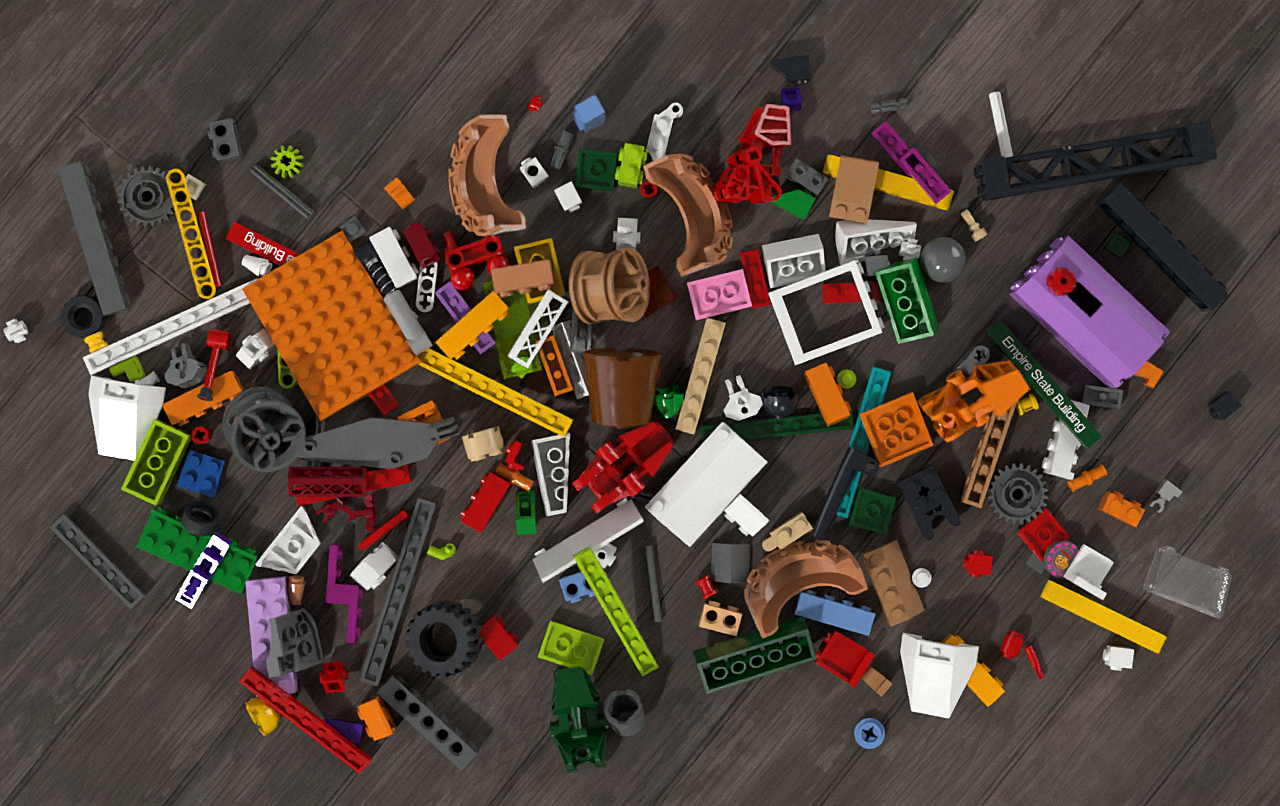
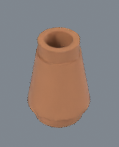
M289 576L288 581H286L289 603L299 605L301 604L306 582L303 576Z

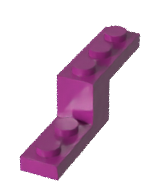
M887 121L871 133L907 177L911 175L935 204L939 203L951 192L914 147L910 149Z
M331 544L326 603L349 604L347 643H355L357 639H360L361 627H358V619L361 620L362 608H359V600H363V589H360V584L338 583V580H341L342 569L339 568V561H342L343 549H340V544Z

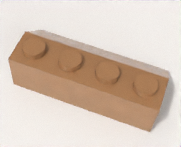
M897 539L861 553L890 626L909 620L924 611Z

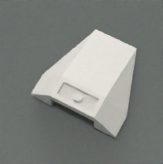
M91 375L88 395L98 454L135 460L153 420L158 418L163 408L162 404H164L166 388L111 380V378Z
M903 633L900 653L911 711L950 718L976 667L979 646L962 643L955 646L923 640L920 635Z

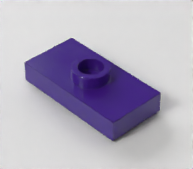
M325 718L327 724L349 741L361 743L364 724Z

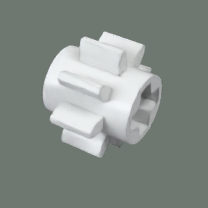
M908 238L907 242H901L899 255L903 256V260L914 257L918 259L921 245H917V240Z
M12 319L6 322L8 327L4 328V333L9 341L14 340L15 343L26 340L24 335L28 334V329L23 321L18 322L17 319Z

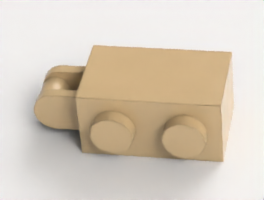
M800 511L769 532L771 536L762 542V547L766 551H771L776 547H779L781 550L813 528Z

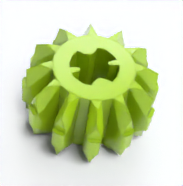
M291 145L288 146L287 151L285 146H281L282 152L280 153L278 150H275L274 152L278 156H271V160L276 161V163L271 164V167L277 168L275 171L277 175L282 172L283 178H286L287 174L293 178V171L299 174L300 170L297 167L304 166L303 163L298 162L303 159V156H297L300 151L298 149L293 151ZM285 158L291 160L289 166L283 164V161H286L284 160Z

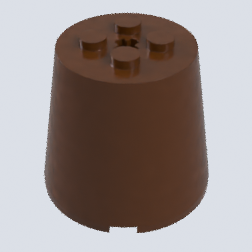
M598 348L584 351L592 422L602 426H616L619 429H625L627 426L639 427L649 424L658 380L661 352L637 348H628V352H616V348Z

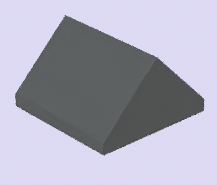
M712 543L711 581L747 583L750 568V544Z

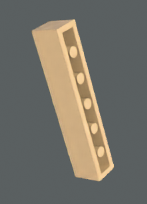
M706 318L685 392L684 402L676 424V430L695 434L726 324L724 322Z

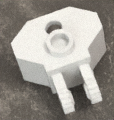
M618 218V229L613 232V242L617 243L616 250L621 248H633L636 250V244H640V232H637V219Z
M262 328L258 333L253 336L249 335L242 342L243 346L236 356L251 369L269 356V352L275 344L267 331Z
M740 375L736 376L737 384L741 390L734 393L731 381L729 379L725 380L729 392V401L723 409L726 417L737 421L756 415L763 404L760 396L749 393L745 389ZM743 407L747 408V412L745 414L741 412V409Z

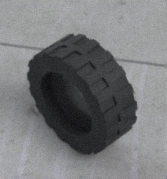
M84 295L72 297L61 309V324L66 332H69L72 336L86 338L100 332L106 322L99 301L93 297ZM85 307L92 312L93 319L89 325L79 326L75 322L74 314L77 309Z

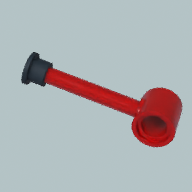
M213 328L209 330L207 347L213 349L204 387L201 388L200 394L197 395V398L201 400H213L211 397L213 392L211 387L220 350H228L230 331Z

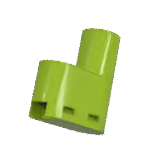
M136 355L109 367L113 377L126 373L131 383L146 376Z

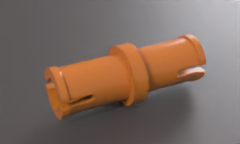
M503 463L499 464L495 474L509 480V483L512 485L516 484L528 492L534 484V481L520 474V471L516 472Z
M1100 464L1089 471H1083L1082 475L1067 481L1070 490L1075 492L1086 485H1092L1093 481L1106 476L1107 471Z

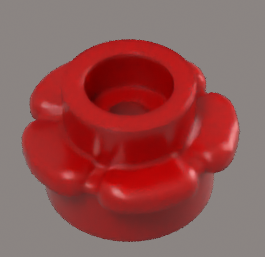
M534 95L527 106L531 113L534 110L538 112L543 104L540 101L541 96L539 98Z

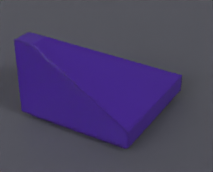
M800 88L781 89L782 105L801 111Z

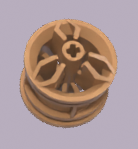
M621 248L611 253L584 251L576 257L571 268L569 279L570 297L576 314L587 324H598L614 319L635 322L644 315L649 301L650 282L645 262L641 255L633 248Z

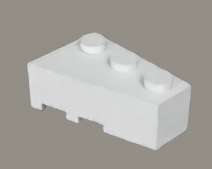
M382 542L350 575L366 590L370 588L375 589L385 580L384 574L396 562L399 556Z

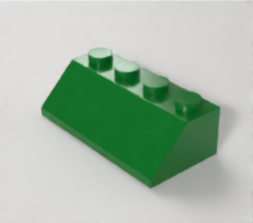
M917 257L899 261L875 272L897 343L900 344L934 336L939 330V326Z

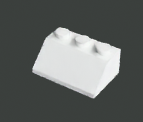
M819 234L762 245L770 288L794 284L826 271L824 250Z

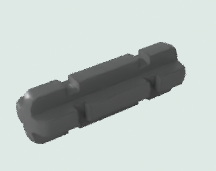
M900 98L897 101L894 99L881 101L880 103H871L870 111L872 114L880 111H894L898 108L906 109L908 101L907 98Z

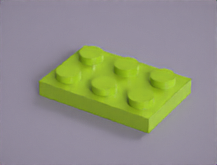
M550 620L538 657L568 668L581 666L586 669L589 675H593L605 638Z

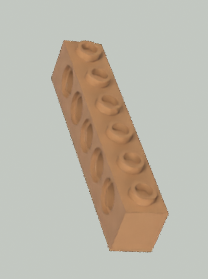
M1016 403L1001 417L995 416L993 411L989 412L991 418L984 426L960 502L982 508Z

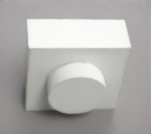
M187 174L185 180L190 197L197 200L206 184Z

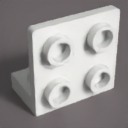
M1082 545L1064 577L1103 600L1107 593L1100 590L1102 588L1101 583L1113 565V561L1090 547Z

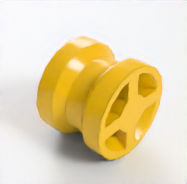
M102 332L95 333L84 339L85 343L90 347V354L108 346L107 342L103 340Z

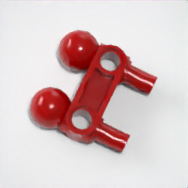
M453 231L442 234L447 249L444 255L451 272V284L458 290H467L473 285L475 278L474 273L469 269L470 267L487 262V271L492 276L491 270L511 266L510 260L505 256L500 238L496 234L483 236L482 240L462 247L457 246ZM494 243L498 245V248L495 252L488 251V246L490 244ZM460 256L461 262L457 265L452 264V258Z

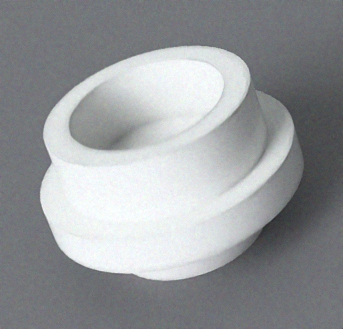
M919 568L913 572L912 581L918 587H926L931 582V574L928 570Z

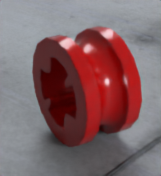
M650 181L643 182L640 188L642 196L653 198L657 194V185L652 184ZM648 184L652 185L654 192L652 194L650 192V195L646 194V190L643 189L645 185L647 187Z

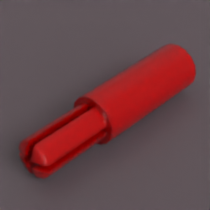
M1032 645L1025 646L1024 650L1038 678H1044L1045 675Z

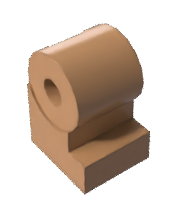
M871 666L866 669L861 677L881 697L892 685L888 679Z

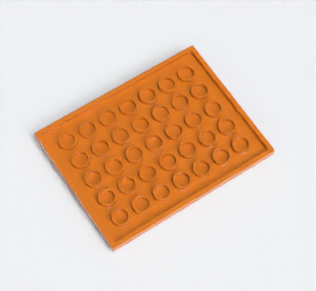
M343 231L242 288L320 421L421 363L408 344L405 335L366 269L354 253V249Z

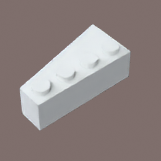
M1071 400L1087 418L1090 405ZM1058 418V421L1055 420L1052 431H1054L1053 439H1050L1047 445V450H1049L1048 456L1042 462L1043 473L1073 480L1074 473H1071V468L1077 463L1078 457L1075 450H1078L1081 443Z
M567 433L566 437L556 435L531 441L546 516L567 512L570 433Z

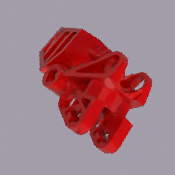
M765 104L764 107H757L738 137L737 140L742 142L739 151L733 152L727 157V164L730 168L722 172L713 190L714 198L718 202L739 203L741 200H750L751 204H765L777 201L781 197V188L771 177L781 174L782 169L779 166V159L782 155V148L791 145L789 107ZM771 149V165L759 164L762 159V150ZM771 187L777 190L775 198H772ZM719 190H722V194L724 197H720L721 193L719 192Z
M652 422L620 435L617 440L620 445L616 448L608 441L596 451L597 454L584 472L572 483L578 491L587 485L595 493L597 501L591 505V508L596 514L607 505L630 495L633 497L645 487L640 480L643 475H646L647 478L655 475L674 443L673 438L660 422ZM625 452L629 454L625 457L626 459L619 465L615 463L612 466H610ZM636 463L638 467L621 480L620 478L625 474L623 471Z

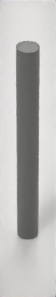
M652 545L644 547L654 622H661Z

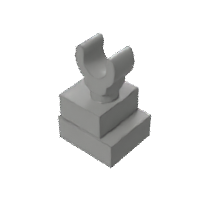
M1163 479L1155 490L1160 496L1152 500L1149 506L1153 507L1155 503H1159L1160 506L1157 512L1160 513L1164 509L1165 501H1170L1173 496L1178 498L1182 491L1168 480Z

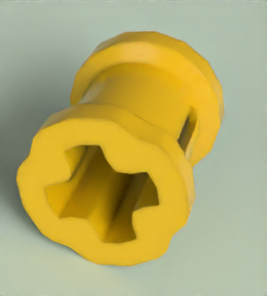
M1033 393L1017 401L1016 409L1019 415H1023L1024 412L1032 409H1039Z

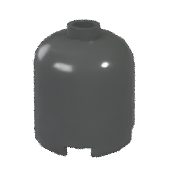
M629 689L611 693L604 702V713L611 728L620 736L630 737L636 735L645 724V714L640 697Z

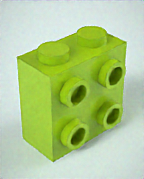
M625 143V147L620 148L619 161H622L621 167L617 166L615 180H618V185L637 188L638 184L642 185L644 171L640 170L641 165L645 166L647 158L644 146Z

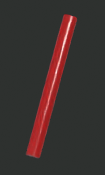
M205 211L198 212L197 215L215 288L221 287L222 284Z

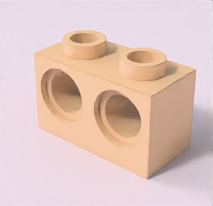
M709 601V604L704 603L699 627L737 636L742 613L739 612L737 607L728 605L727 608L720 607L718 602ZM708 611H716L717 617L714 620L707 619L706 614ZM728 615L735 617V622L732 625L725 623V618Z

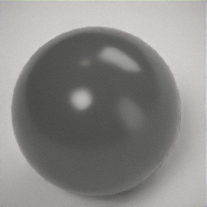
M936 237L927 242L921 251V269L933 281L940 283L950 282L960 276L965 268V251L959 242L950 237Z

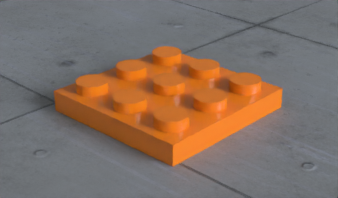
M913 392L859 413L879 467H884L933 446Z

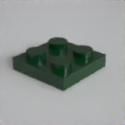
M579 149L575 188L613 192L617 153Z
M859 487L848 524L886 535L896 498Z

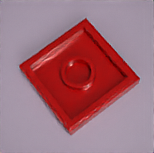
M1047 508L1042 509V513L1039 512L1037 518H1032L1030 522H1027L1016 532L1041 562L1044 560L1047 548L1053 542L1070 538Z

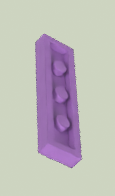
M450 281L435 292L457 323L471 311ZM483 332L478 336L480 340L474 347L482 354L496 344V342L489 333L485 334Z

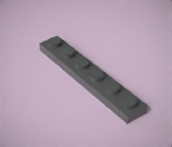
M63 514L50 527L130 609H133L146 596L66 514Z

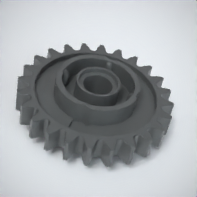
M141 166L140 172L134 169V175L127 173L129 179H122L125 185L118 186L122 189V192L117 193L118 196L122 197L121 200L117 201V203L123 204L120 211H126L124 214L126 218L131 216V223L137 220V226H141L144 223V227L148 228L151 223L152 227L155 228L157 222L160 225H164L163 219L170 221L169 214L175 215L166 182L168 172L163 171L160 174L161 169L158 167L155 171L152 166H149L148 170ZM151 192L153 198L151 201L146 202L145 195Z
M1011 463L1010 469L1007 465H1004V471L997 469L999 475H992L994 481H990L991 488L987 490L990 492V495L986 497V499L991 500L988 506H994L992 513L999 512L997 518L1000 519L1004 516V522L1007 523L1011 519V523L1014 525L1017 520L1019 524H1023L1024 519L1030 522L1031 516L1037 518L1036 512L1042 513L1040 507L1046 506L1043 499H1048L1044 495V492H1047L1048 489L1043 488L1046 481H1040L1042 475H1035L1037 470L1033 469L1030 471L1029 465L1023 468L1022 463H1019L1017 468L1014 463ZM1019 488L1021 490V497L1015 499L1013 491Z

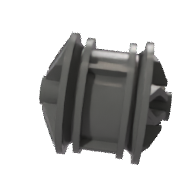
M253 387L236 395L226 407L222 421L223 432L228 443L232 446L237 459L246 467L259 472L277 471L288 466L300 454L305 442L304 423L299 414L294 410L289 399L281 392L269 387ZM277 411L281 412L277 417H275V418L271 421V419L273 418V416L275 415V413H276ZM256 438L251 447L247 446L253 439Z

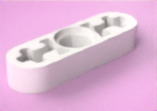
M438 262L433 263L434 268L430 269V274H434L433 278L430 276L422 277L423 272L427 274V268L423 269L420 265L416 306L421 312H429L434 307ZM425 279H430L433 283L430 290L422 288V282ZM421 291L432 293L431 297L427 296L430 306H427L426 309H423V306L420 305V301H424V295L420 296Z

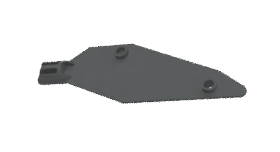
M454 416L433 423L371 417L305 437L303 448L297 457L309 461L393 469L427 459L438 441L460 435V431L457 429L458 425L455 422Z

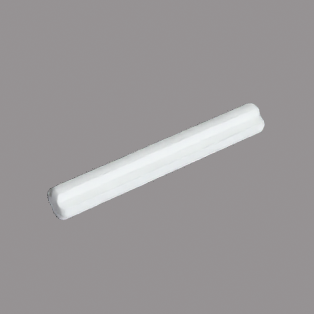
M992 92L989 94L1001 157H1011L1013 153L1000 92Z

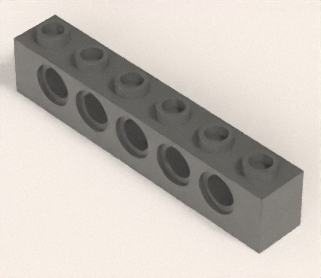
M394 673L378 690L377 694L462 771L478 754L476 749L478 746L470 739L467 741L462 736L463 732L455 726L453 728L448 723L449 719L441 713L439 715L434 710L435 706L428 700L425 702L420 697L421 693L414 687L411 689L406 685L407 681L400 674L397 676ZM403 690L406 698L399 699L396 696V691ZM417 703L420 706V711L413 712L410 709V704ZM431 716L434 719V724L427 725L424 722V717ZM445 729L448 732V737L441 738L438 731ZM459 742L463 748L460 751H455L452 744Z

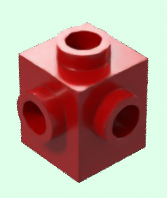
M1057 267L1056 271L1049 272L1046 279L1048 292H1054L1056 296H1066V293L1072 292V289H1075L1076 277H1073L1074 272H1068V268ZM1061 278H1065L1064 285L1060 283Z
M342 661L323 663V671L319 675L320 682L323 683L326 693L345 691V680H348V670L343 667Z

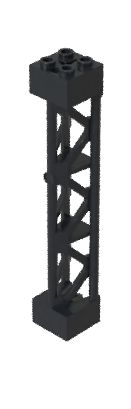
M1210 120L1187 124L1173 129L1066 146L1046 151L984 159L975 164L976 167L973 168L975 179H978L979 186H977L978 198H981L982 202L1208 163L1217 159ZM1173 136V139L1158 158L1136 144L1137 142ZM1181 143L1183 157L1171 159L1172 154ZM1112 147V150L1098 169L1075 154ZM1121 153L1122 168L1110 169L1112 163ZM1130 153L1144 164L1132 166ZM1052 157V160L1038 179H1035L1014 165L1016 163ZM1060 163L1062 178L1049 180L1050 175ZM1069 163L1084 174L1071 176ZM1007 172L1024 185L1010 187Z

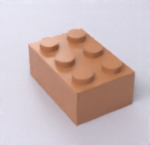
M550 260L491 270L495 293L497 295L500 294L501 298L513 296L512 292L519 291L520 294L531 293L533 288H539L540 291L551 289L550 285H555Z

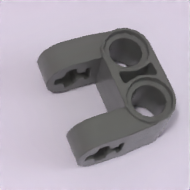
M985 346L971 347L956 363L952 372L961 370L966 378L970 377L973 366L986 363L990 356L989 350Z

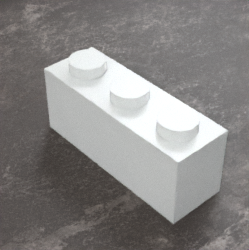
M388 227L369 237L396 289H400L419 279L416 275L419 271L414 263L410 264L407 258L410 254L405 246L401 247L399 243L401 237L396 229L392 230L391 227Z

